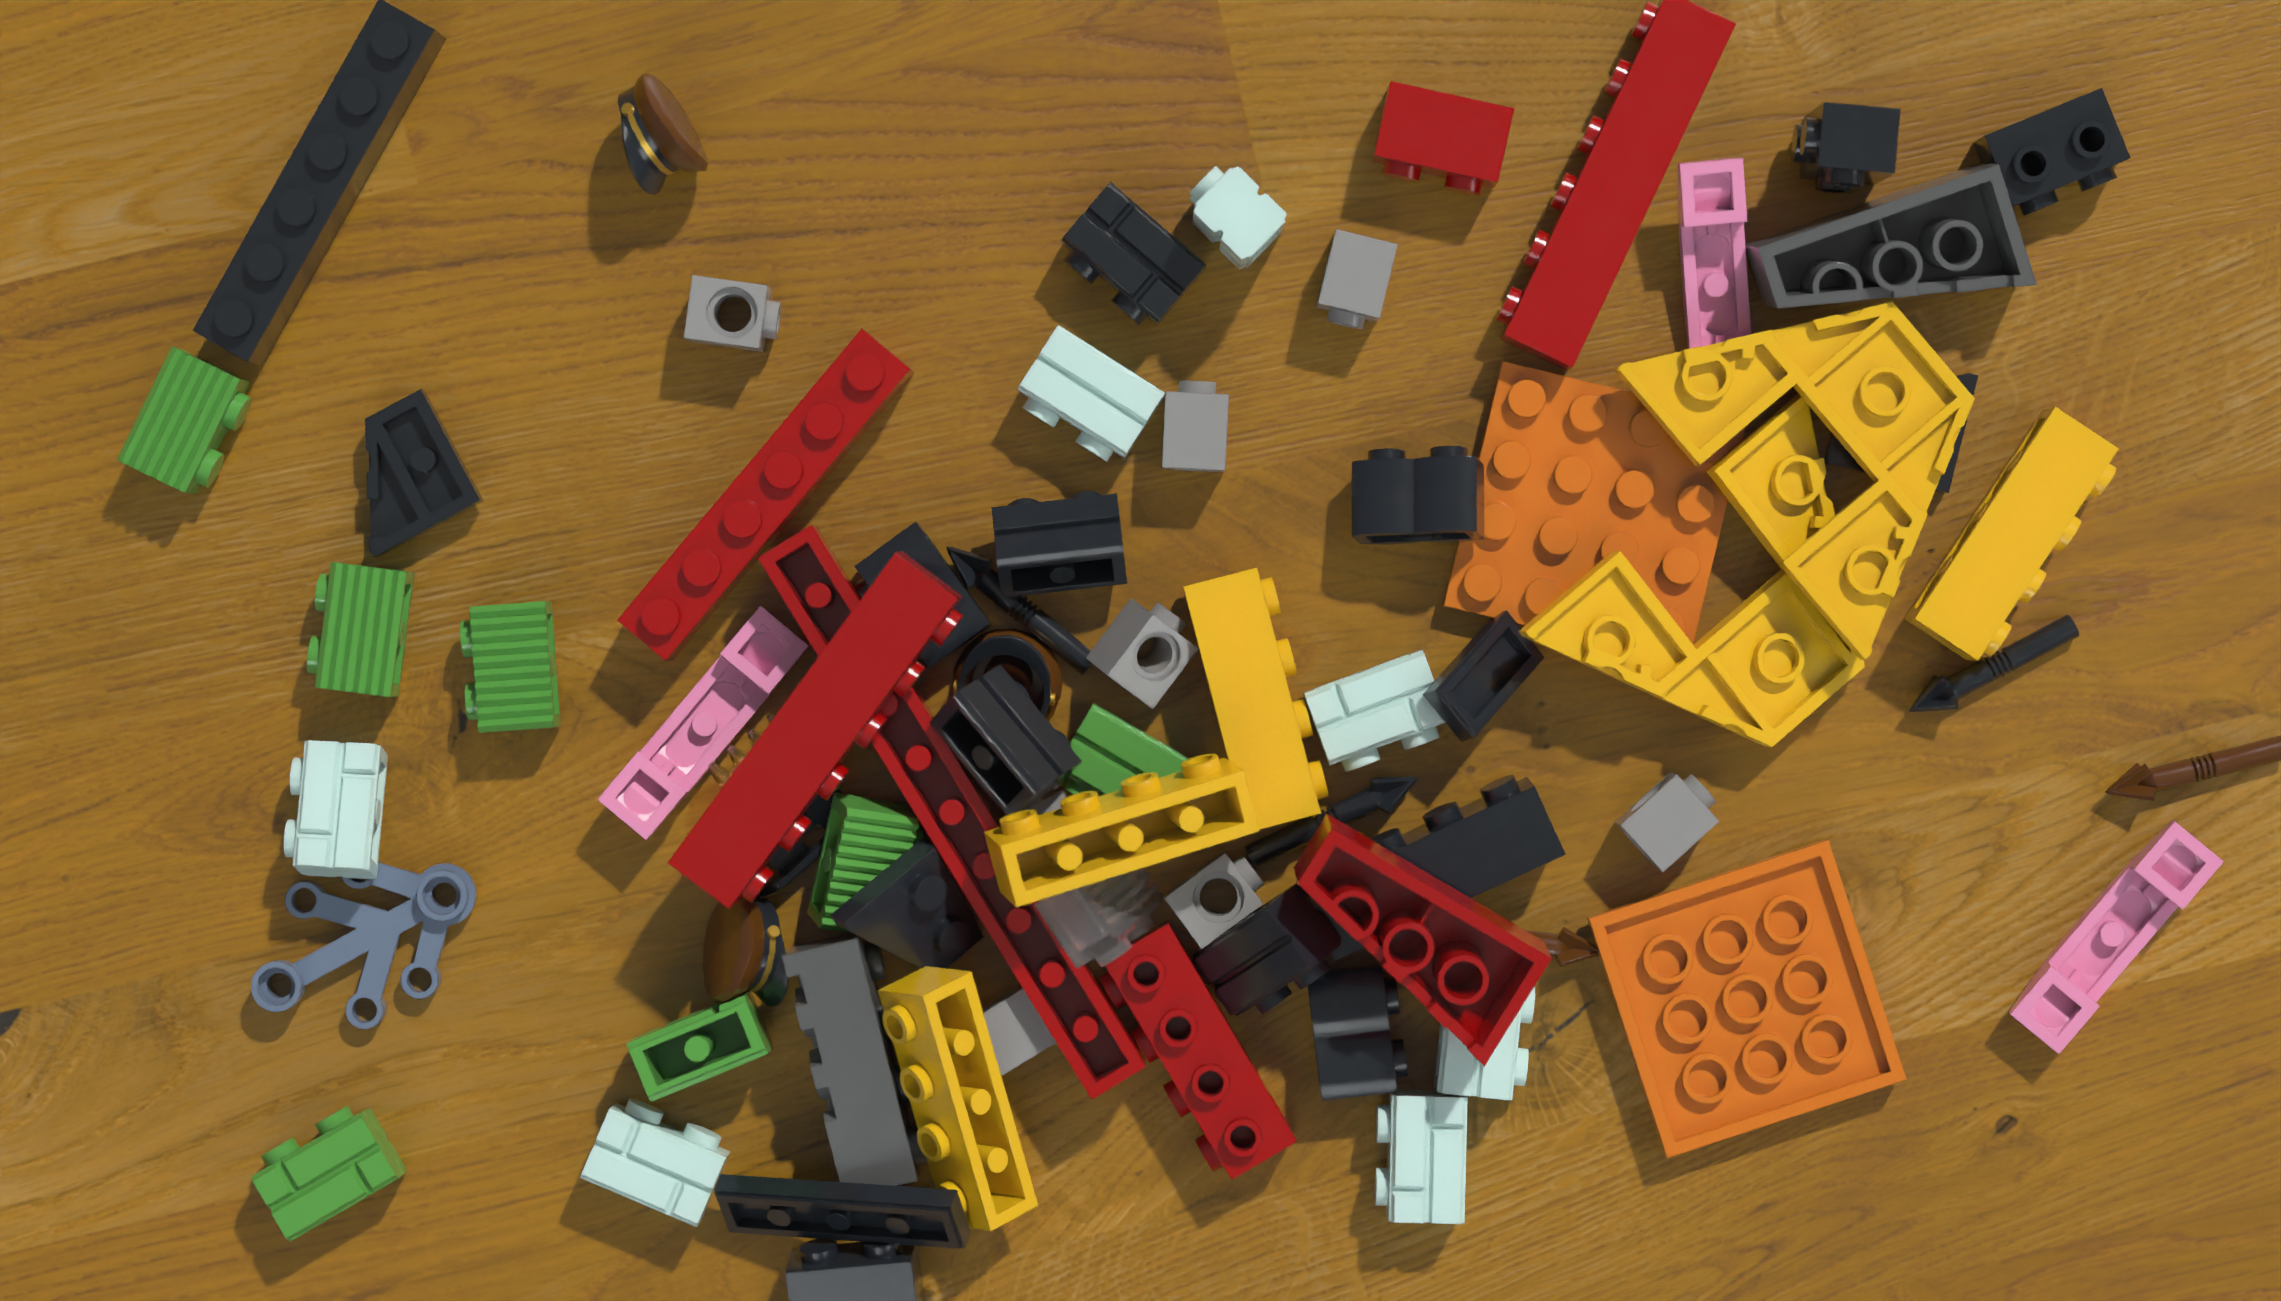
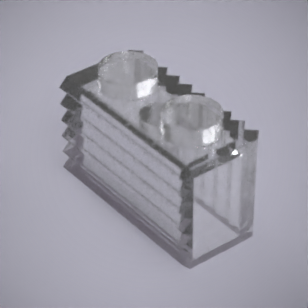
M1142 868L1041 899L1034 905L1075 968H1079L1093 959H1096L1100 967L1127 952L1132 947L1131 941L1155 925L1150 914L1163 902L1164 894L1156 892L1157 883L1149 881L1150 873L1142 871Z

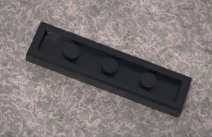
M720 1174L714 1189L729 1232L965 1249L971 1232L957 1190Z

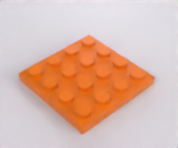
M1502 361L1478 459L1484 464V539L1457 543L1442 606L1492 618L1507 610L1517 624L1525 626L1612 551H1621L1687 638L1694 644L1728 499L1706 471L1743 440L1746 427L1706 461L1696 467L1633 392Z
M1823 839L1587 917L1664 1155L1667 1158L1907 1080L1829 840Z

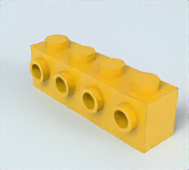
M2057 407L2043 409L1904 619L1966 660L1978 661L1983 653L1991 657L2000 648L2011 630V625L2005 622L2018 600L2023 604H2027L2042 585L2046 572L2041 570L2040 567L2051 550L2055 548L2059 552L2062 551L2079 529L2081 520L2075 514L2089 495L2096 499L2113 478L2117 468L2110 464L2119 448Z
M1253 568L1184 586L1183 590L1227 759L1245 772L1259 829L1321 814L1318 799L1329 797L1320 760L1308 763L1302 738L1313 736L1304 699L1292 702L1286 677L1297 675L1288 638L1276 641L1270 616L1281 614L1272 577L1260 580L1258 569Z
M1205 754L1182 762V771L1160 778L1156 772L1131 776L1121 782V790L1098 796L1096 791H1085L1070 795L1060 801V809L1037 815L1036 810H1023L1006 815L999 820L1001 827L984 832L1000 893L1013 905L1019 907L1258 832L1260 830L1245 772L1226 758L1219 759L1217 754Z
M925 966L877 990L884 1012L882 1017L883 1025L887 1035L893 1042L901 1070L900 1084L905 1095L910 1100L918 1128L917 1142L927 1159L935 1188L957 1190L969 1228L990 1232L1038 1206L972 972Z

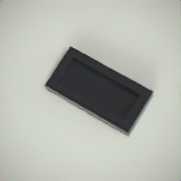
M1507 610L1502 611L1495 618L1491 617L1422 694L1461 742L1473 739L1545 658L1531 640L1520 635L1518 631L1521 627Z

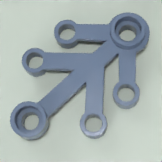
M378 860L377 878L358 881L355 878L342 877L348 886L355 889H363L374 885L411 898L390 911L325 893L323 887L315 881L305 880L295 883L288 889L285 896V905L290 914L299 919H309L315 916L356 929L295 963L287 960H275L261 966L255 972L251 982V992L254 1000L260 1007L268 1011L281 1012L299 1003L305 993V986L368 951L357 993L346 1004V1016L349 1022L357 1028H372L382 1022L387 1012V1005L383 994L400 935L422 921L423 926L413 963L406 966L403 970L401 986L404 992L412 998L423 999L431 996L441 985L442 977L438 963L449 926L467 918L472 912L477 899L474 880L462 867L451 863H441L429 867L422 874L380 863ZM442 882L451 884L456 890L457 897L451 906L441 905L436 900L435 890ZM301 888L312 890L316 896V905L311 911H303L296 904L295 897ZM415 968H424L431 975L432 982L426 991L417 990L411 984L410 976ZM276 973H283L291 980L292 987L287 996H279L271 988V980ZM361 998L371 999L376 1005L377 1013L371 1021L362 1020L356 1013V1004Z

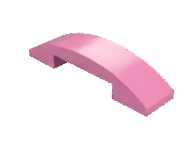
M1743 158L1678 163L1679 245L1687 349L1750 335L1751 320L1744 222H1747Z
M760 606L720 653L721 656L643 749L635 754L598 800L639 835L648 840L756 714L809 648V645Z
M2172 820L2122 869L2087 908L2038 969L2009 1013L2060 1054L2100 1007L2097 1003L2100 997L2178 906L2183 910L2224 861L2177 822Z

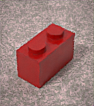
M1390 81L1371 162L1384 164L1382 174L1388 177L1419 182L1421 173L1446 178L1444 183L1445 189L1480 196L1482 187L1493 189L1499 181L1514 108Z

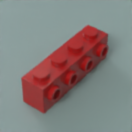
M1169 920L1164 921L1103 957V963L1108 972L1099 976V979L1117 1009L1128 1004L1140 1026L1133 1029L1131 1033L1149 1064L1160 1058L1172 1080L1165 1083L1163 1088L1180 1117L1182 1118L1191 1112L1204 1133L1196 1138L1195 1142L1213 1172L1224 1167L1231 1180L1297 1142L1289 1123L1198 969L1192 963L1191 957Z

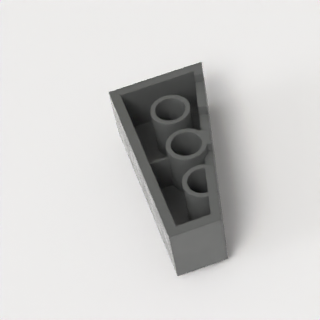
M1978 163L1745 244L1746 253L1763 305L1774 308L2037 285L1999 164Z
M853 933L792 946L782 955L787 977L796 975L798 977L800 987L795 988V1010L800 1030L804 1032L806 1038L812 1037L814 1049L809 1050L810 1069L819 1098H826L828 1111H824V1123L839 1182L898 1186L918 1181L921 1174L919 1164L927 1163V1159L917 1142V1126L910 1127L905 1103L910 1102L901 1087L900 1066H896L891 1046L892 1040L887 1035L883 1025L882 1017L884 1012L877 991L879 989L876 981L887 978L881 948L873 943L868 944L867 940Z

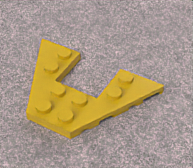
M1893 302L1785 328L1728 339L1720 343L1689 348L1680 352L1633 363H1624L1614 370L1696 467L1712 456L1790 388L1794 387L1874 483L1782 560L1779 565L1860 660L1867 659L1873 650L1871 648L1890 600L1895 596L1900 584L1899 578L1906 561L1911 556L1928 515L1926 512L1941 475L1945 473L1959 431L1964 426L1975 400L1972 394Z
M1799 393L1706 471L1781 568L1779 572L1693 645L1622 552L1612 551L1518 631L1520 635L1766 747L1776 745L1865 667L1864 660H1860L1779 565L1782 560L1835 516L1833 502L1826 495L1824 479L1827 471L1824 458H1819L1809 405Z

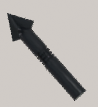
M946 547L966 589L976 586L977 589L1006 613L1010 611L1011 617L1015 615L1016 621L1020 619L1021 625L1025 623V628L1080 674L1083 675L1092 665L1086 659L1091 652L1088 647L1042 609L1037 610L1036 604L1032 606L1033 602L1031 600L1027 602L1028 598L1026 596L1024 598L1021 596L1002 598L999 576L991 568V558L954 547Z
M2065 615L2002 648L2001 652L1996 651L1990 658L1987 656L1984 660L1981 659L1947 678L1942 675L1939 677L1933 675L1911 706L1909 712L1959 709V699L1993 682L1994 679H1999V676H2005V673H2010V670L2014 671L2079 637L2076 624L2069 615Z
M1371 778L1369 788L1333 804L1331 809L1329 806L1326 807L1327 811L1322 809L1321 814H1317L1315 817H1305L1244 846L1254 869L1308 844L1326 814L1345 825H1349L1378 810L1389 814L1416 783L1418 778Z

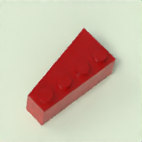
M1326 814L1294 866L1297 883L1356 941H1359L1399 983H1402L1427 1008V1011L1445 1028H1448L1485 1067L1552 959L1545 942Z

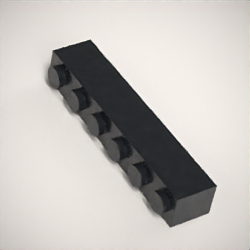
M384 0L377 1L192 331L247 362L260 366L264 365L444 45L445 37L432 27Z

